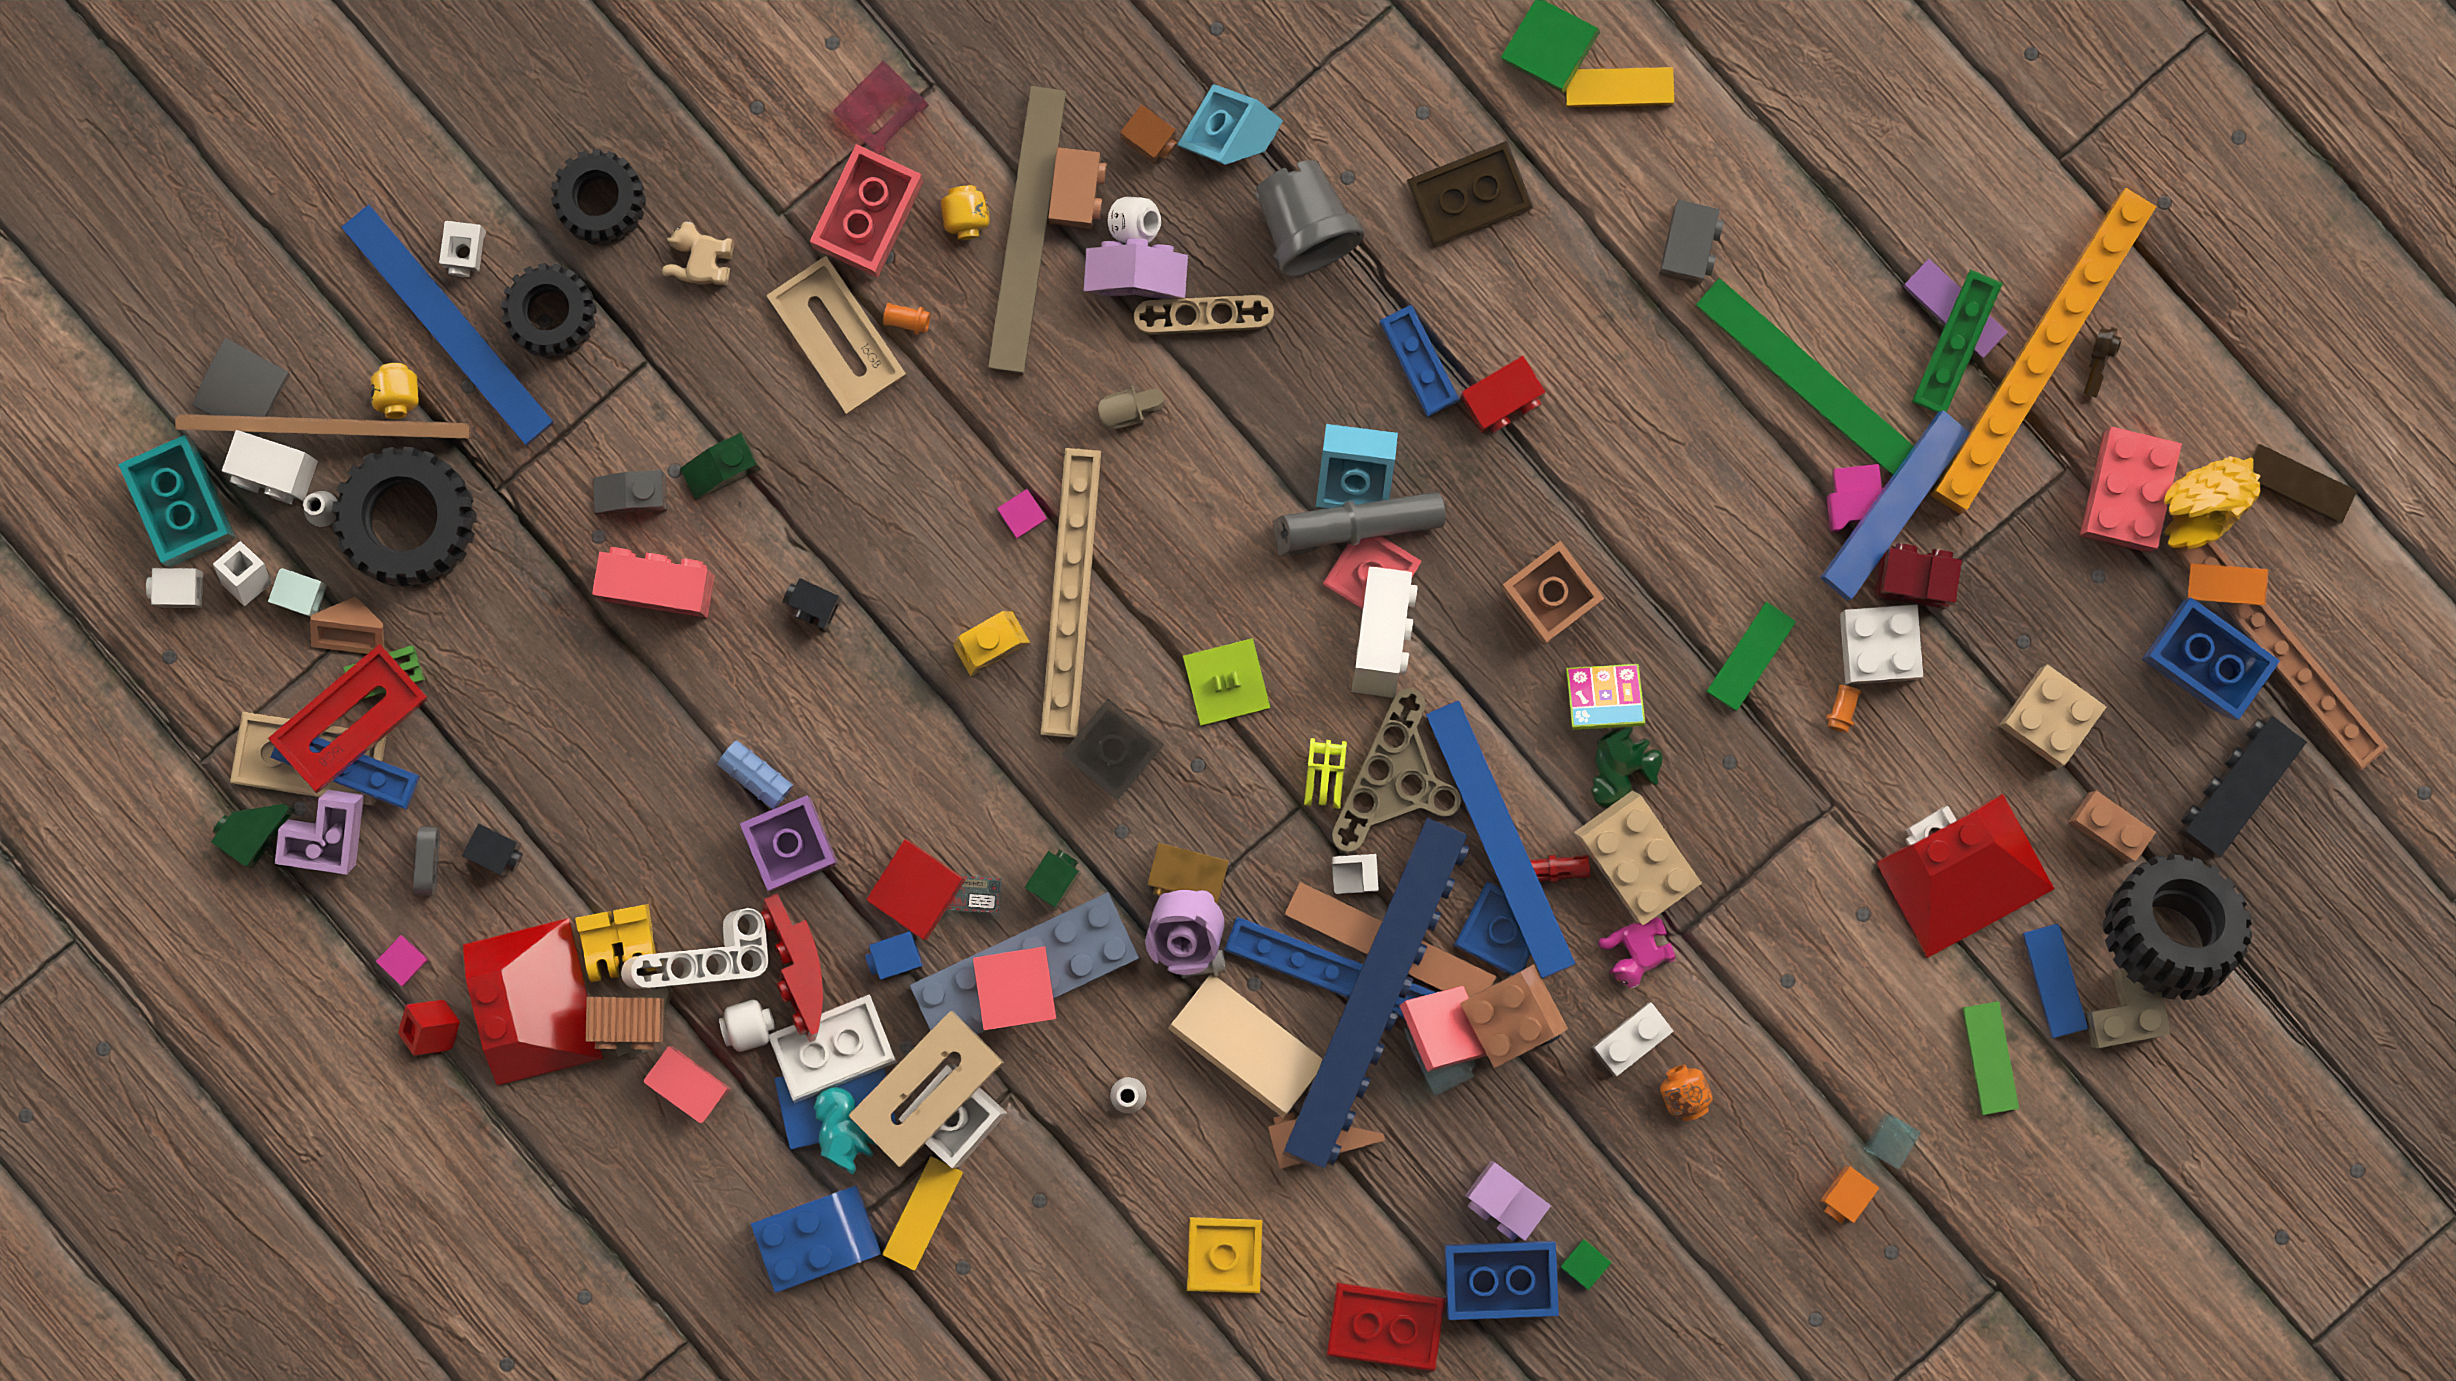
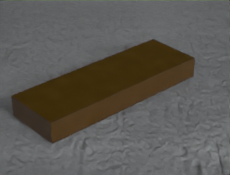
M2262 444L2257 445L2251 458H2253V472L2260 475L2258 482H2260L2261 487L2338 524L2343 523L2357 490Z

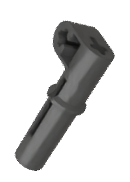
M1432 492L1356 505L1353 501H1347L1342 507L1282 515L1272 521L1278 556L1288 557L1305 554L1321 546L1348 542L1350 545H1357L1361 539L1441 528L1445 524L1443 499L1439 492Z

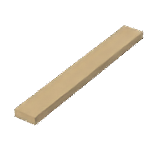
M1065 448L1041 735L1077 738L1101 463V451Z

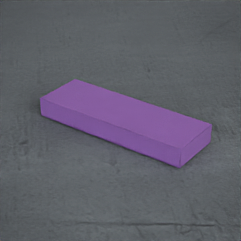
M1928 259L1903 285L1940 322L1946 325L1961 290L1954 281ZM1990 315L1973 351L1981 360L2007 334V331Z

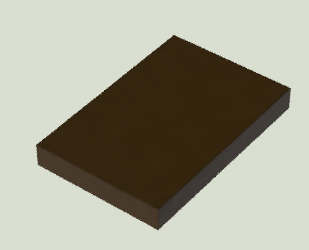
M1507 141L1407 179L1408 187L1433 248L1531 210L1534 207Z

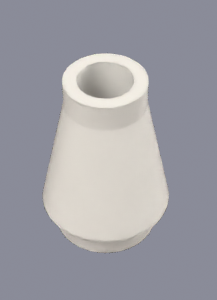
M317 491L308 495L303 502L306 519L311 524L319 527L332 524L336 520V515L332 513L333 502H338L333 494L326 491ZM315 502H321V507L318 511L313 509Z
M1131 1077L1118 1080L1110 1092L1113 1106L1118 1111L1126 1114L1135 1113L1140 1110L1145 1104L1147 1096L1144 1085L1139 1080ZM1124 1089L1133 1090L1135 1098L1132 1102L1126 1103L1121 1099V1093Z

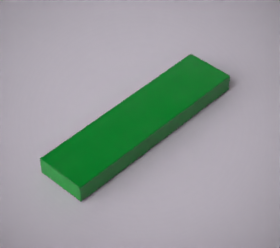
M1969 270L1912 400L1913 403L1937 413L1943 410L1947 413L2001 290L2002 282L1974 270Z

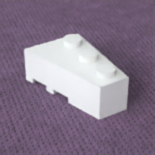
M1369 566L1351 692L1394 698L1399 674H1406L1409 653L1402 652L1403 640L1410 641L1413 619L1406 618L1408 606L1415 607L1417 586L1411 585L1412 572Z

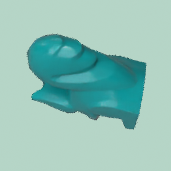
M830 1087L819 1093L814 1104V1109L816 1110L815 1118L823 1122L819 1132L820 1155L827 1161L854 1174L856 1166L853 1161L857 1154L862 1153L872 1157L873 1151L867 1144L878 1145L848 1116L855 1109V1100L851 1093L843 1088Z

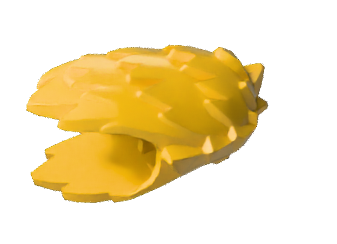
M2229 456V458L2211 462L2206 466H2202V468L2191 470L2186 473V476L2172 484L2164 499L2165 504H2170L2169 513L2173 515V521L2164 531L2166 536H2170L2168 546L2171 548L2187 546L2188 549H2195L2209 542L2212 543L2225 534L2251 508L2260 494V482H2258L2260 475L2253 472V458L2241 460L2238 457Z

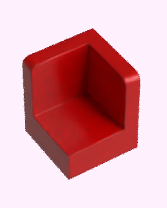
M445 1000L408 1004L405 1006L398 1034L414 1056L448 1051L453 1048L460 1021Z

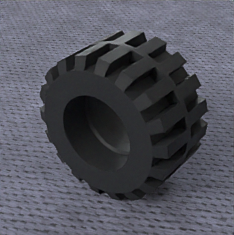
M593 149V153L590 154L582 151L578 153L579 157L572 160L571 157L565 161L567 166L563 170L558 169L555 174L558 178L557 182H552L551 187L554 193V197H551L552 206L555 208V214L564 227L581 241L586 240L589 244L597 245V242L609 245L612 244L613 239L618 238L619 241L625 239L626 236L624 234L630 230L633 233L637 228L636 221L643 218L644 211L642 207L646 205V197L643 193V190H645L644 186L630 164L623 157L619 158L616 153L611 151L603 153L601 149ZM596 179L613 181L619 190L618 201L614 208L601 216H589L583 213L578 201L584 186Z
M547 263L538 264L539 268L535 269L529 266L524 269L525 274L522 276L516 274L512 278L514 284L511 288L507 286L504 291L506 300L501 302V309L504 311L502 319L503 323L507 326L508 333L522 348L535 356L542 355L544 358L552 359L554 355H558L559 358L567 356L566 352L570 350L576 352L581 348L579 344L583 340L587 342L591 337L589 331L591 328L594 329L596 324L594 314H597L591 291L582 279L570 269H564L562 265L554 264L553 266H548ZM559 292L569 302V313L566 320L553 330L544 331L535 328L529 319L532 303L543 293Z

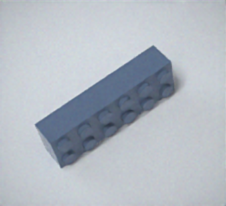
M1107 892L911 984L910 987L930 1030L950 1011H953L976 1035L988 1031L983 1029L973 963L974 957L1045 946L1054 999L1139 960L1140 958L1110 894Z

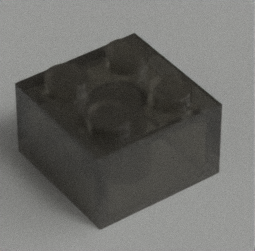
M1107 699L1062 753V756L1119 803L1165 746L1115 703Z

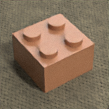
M1561 541L1514 575L1500 588L1543 645H1546L1604 600L1602 594Z
M1534 964L1460 1003L1494 1068L1545 1043L1568 1029Z

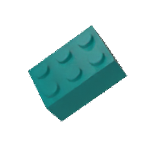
M183 435L118 464L162 564L172 567L236 538L193 439Z

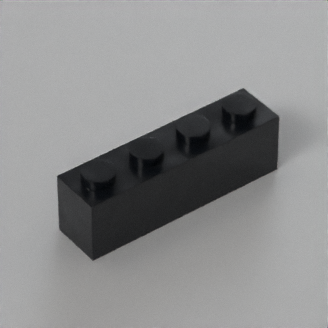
M2274 716L2266 717L2263 721L2258 718L2250 726L2245 734L2249 740L2242 749L2236 747L2229 754L2224 762V765L2228 768L2220 778L2215 775L2202 791L2206 797L2198 807L2193 804L2181 819V822L2185 825L2179 833L2213 859L2220 858L2307 743L2306 740Z

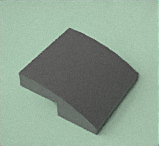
M225 338L199 387L192 405L209 415L270 417L274 410L273 404L290 374L288 371ZM245 432L257 437L260 432Z

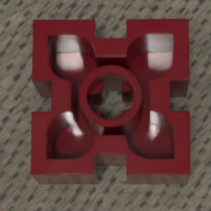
M1898 543L1896 547H1891L1884 553L1879 562L1874 598L1917 603V605L1946 609L1956 603L1962 559L1953 558V552L1932 549L1931 553L1924 555L1917 552V546Z

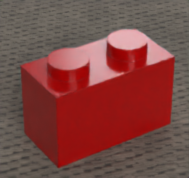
M1523 355L1462 391L1460 398L1481 433L1490 429L1494 434L1511 423L1509 417L1520 410L1523 415H1526L1541 406L1542 403L1539 399L1544 397L1546 392Z

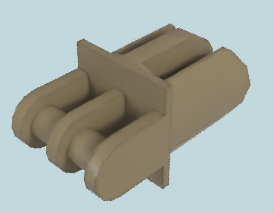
M1132 385L1130 389L1104 397L1098 406L1099 418L1108 429H1121L1138 423L1144 424L1143 415L1162 409L1164 406V394L1156 388L1136 393L1134 385Z

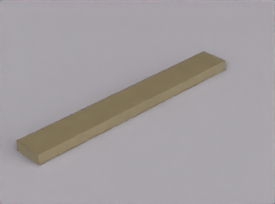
M1036 86L1030 87L988 366L992 370L1019 374L1025 373L1052 193L1057 147H1059L1067 94L1063 90Z

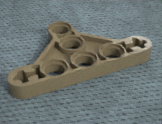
M1403 689L1394 697L1332 832V840L1341 851L1352 852L1358 849L1363 843L1370 826L1420 808L1436 816L1449 817L1460 807L1461 798L1457 789L1435 778L1417 730V725L1423 715L1426 704L1422 693L1416 689ZM1409 695L1416 697L1415 704L1419 706V710H1411L1406 719L1408 722H1413L1411 729L1402 722L1390 720L1393 713L1398 718L1400 717L1403 705L1399 704V700L1401 698L1407 699ZM1391 727L1399 728L1404 734L1403 744L1396 748L1386 745L1383 739L1384 732ZM1374 760L1386 762L1389 766L1388 776L1379 781L1371 778L1368 773V767ZM1414 775L1421 780L1422 788L1417 795L1409 796L1402 791L1401 782L1404 777ZM1446 790L1453 794L1455 803L1452 809L1441 811L1436 808L1434 796L1437 792ZM1365 792L1372 796L1374 806L1371 811L1359 813L1355 810L1353 799L1357 794ZM1347 811L1358 819L1367 820L1365 827L1359 823L1357 824L1354 834L1359 837L1358 841H1350L1348 846L1341 843L1342 837L1338 835V831L1340 829L1346 830L1352 820L1344 818Z

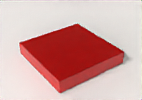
M904 839L866 900L923 940H927L966 879L910 840Z

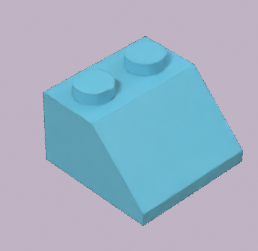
M1326 424L1316 507H1342L1347 501H1353L1356 505L1389 500L1398 433Z

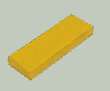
M1673 67L1578 69L1566 89V107L1673 105Z
M930 1156L882 1255L914 1271L916 1270L964 1173L963 1171L951 1168L947 1163Z

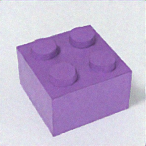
M804 796L740 823L764 884L769 892L776 891L838 865L814 804L809 796Z

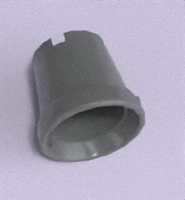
M1315 160L1296 163L1300 172L1293 171L1288 173L1285 167L1267 177L1256 188L1258 193H1255V196L1262 209L1276 247L1273 257L1281 275L1289 277L1298 276L1325 267L1348 254L1365 237L1364 228L1355 215L1347 212L1325 176L1319 162Z

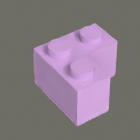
M1127 239L1126 245H1123L1121 242L1103 241L1101 247L1086 248L1084 291L1109 297L1139 295L1157 300L1185 298L1188 255L1174 252V247L1170 245L1158 244L1149 247L1148 241L1143 239Z
M327 790L318 800L316 823L288 819L278 830L275 864L347 875L356 865L364 795Z
M1493 1161L1489 1162L1465 1195L1471 1200L1467 1206L1486 1221L1490 1216L1494 1217L1500 1222L1496 1229L1512 1241H1515L1518 1236L1526 1240L1551 1207L1549 1203Z

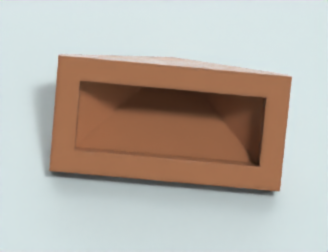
M356 597L311 615V647L368 654L379 644L384 648L383 623Z

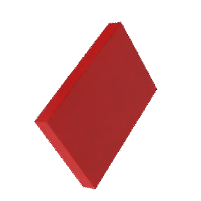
M1337 1282L1327 1356L1435 1371L1445 1298Z

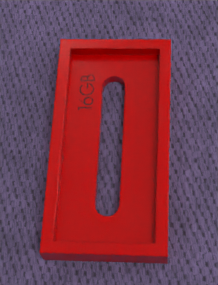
M379 644L269 736L268 739L314 792L318 794L423 705L428 698ZM378 687L386 690V696L322 751L313 753L310 750V744L316 737L318 738L356 706L361 699H364Z

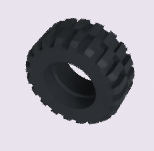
M405 446L400 450L394 447L384 448L382 454L375 455L371 453L363 458L365 463L361 466L353 465L347 472L351 475L347 482H340L336 490L340 493L338 502H333L332 513L336 515V522L332 523L333 532L339 537L340 542L338 546L342 553L348 556L349 562L372 579L394 587L397 585L404 588H415L417 584H432L436 582V577L440 575L446 577L454 571L452 566L457 560L463 561L467 555L464 551L467 544L473 543L475 533L472 531V525L477 523L476 511L472 508L473 496L471 491L466 488L465 481L460 474L436 455L427 451H419L414 447ZM400 484H412L426 490L433 498L438 512L437 523L431 536L421 546L410 551H397L386 547L378 540L372 529V514L377 501L386 491Z
M2170 854L2167 859L2165 856H2157L2151 858L2149 862H2142L2128 875L2107 904L2105 910L2106 918L2103 920V931L2109 935L2105 939L2109 952H2114L2115 957L2113 961L2119 969L2124 968L2128 973L2126 977L2134 984L2138 981L2144 985L2143 990L2151 994H2155L2157 991L2162 993L2163 998L2173 1000L2178 995H2180L2182 1000L2195 999L2198 995L2205 996L2213 992L2216 987H2219L2248 952L2247 946L2251 943L2252 931L2249 927L2252 921L2250 912L2244 911L2247 903L2241 893L2237 894L2234 888L2236 885L2229 877L2225 880L2218 874L2220 870L2213 865L2209 867L2202 865L2203 860L2194 857L2184 860L2183 855ZM2152 907L2170 908L2186 916L2198 930L2202 947H2186L2167 937L2157 925Z

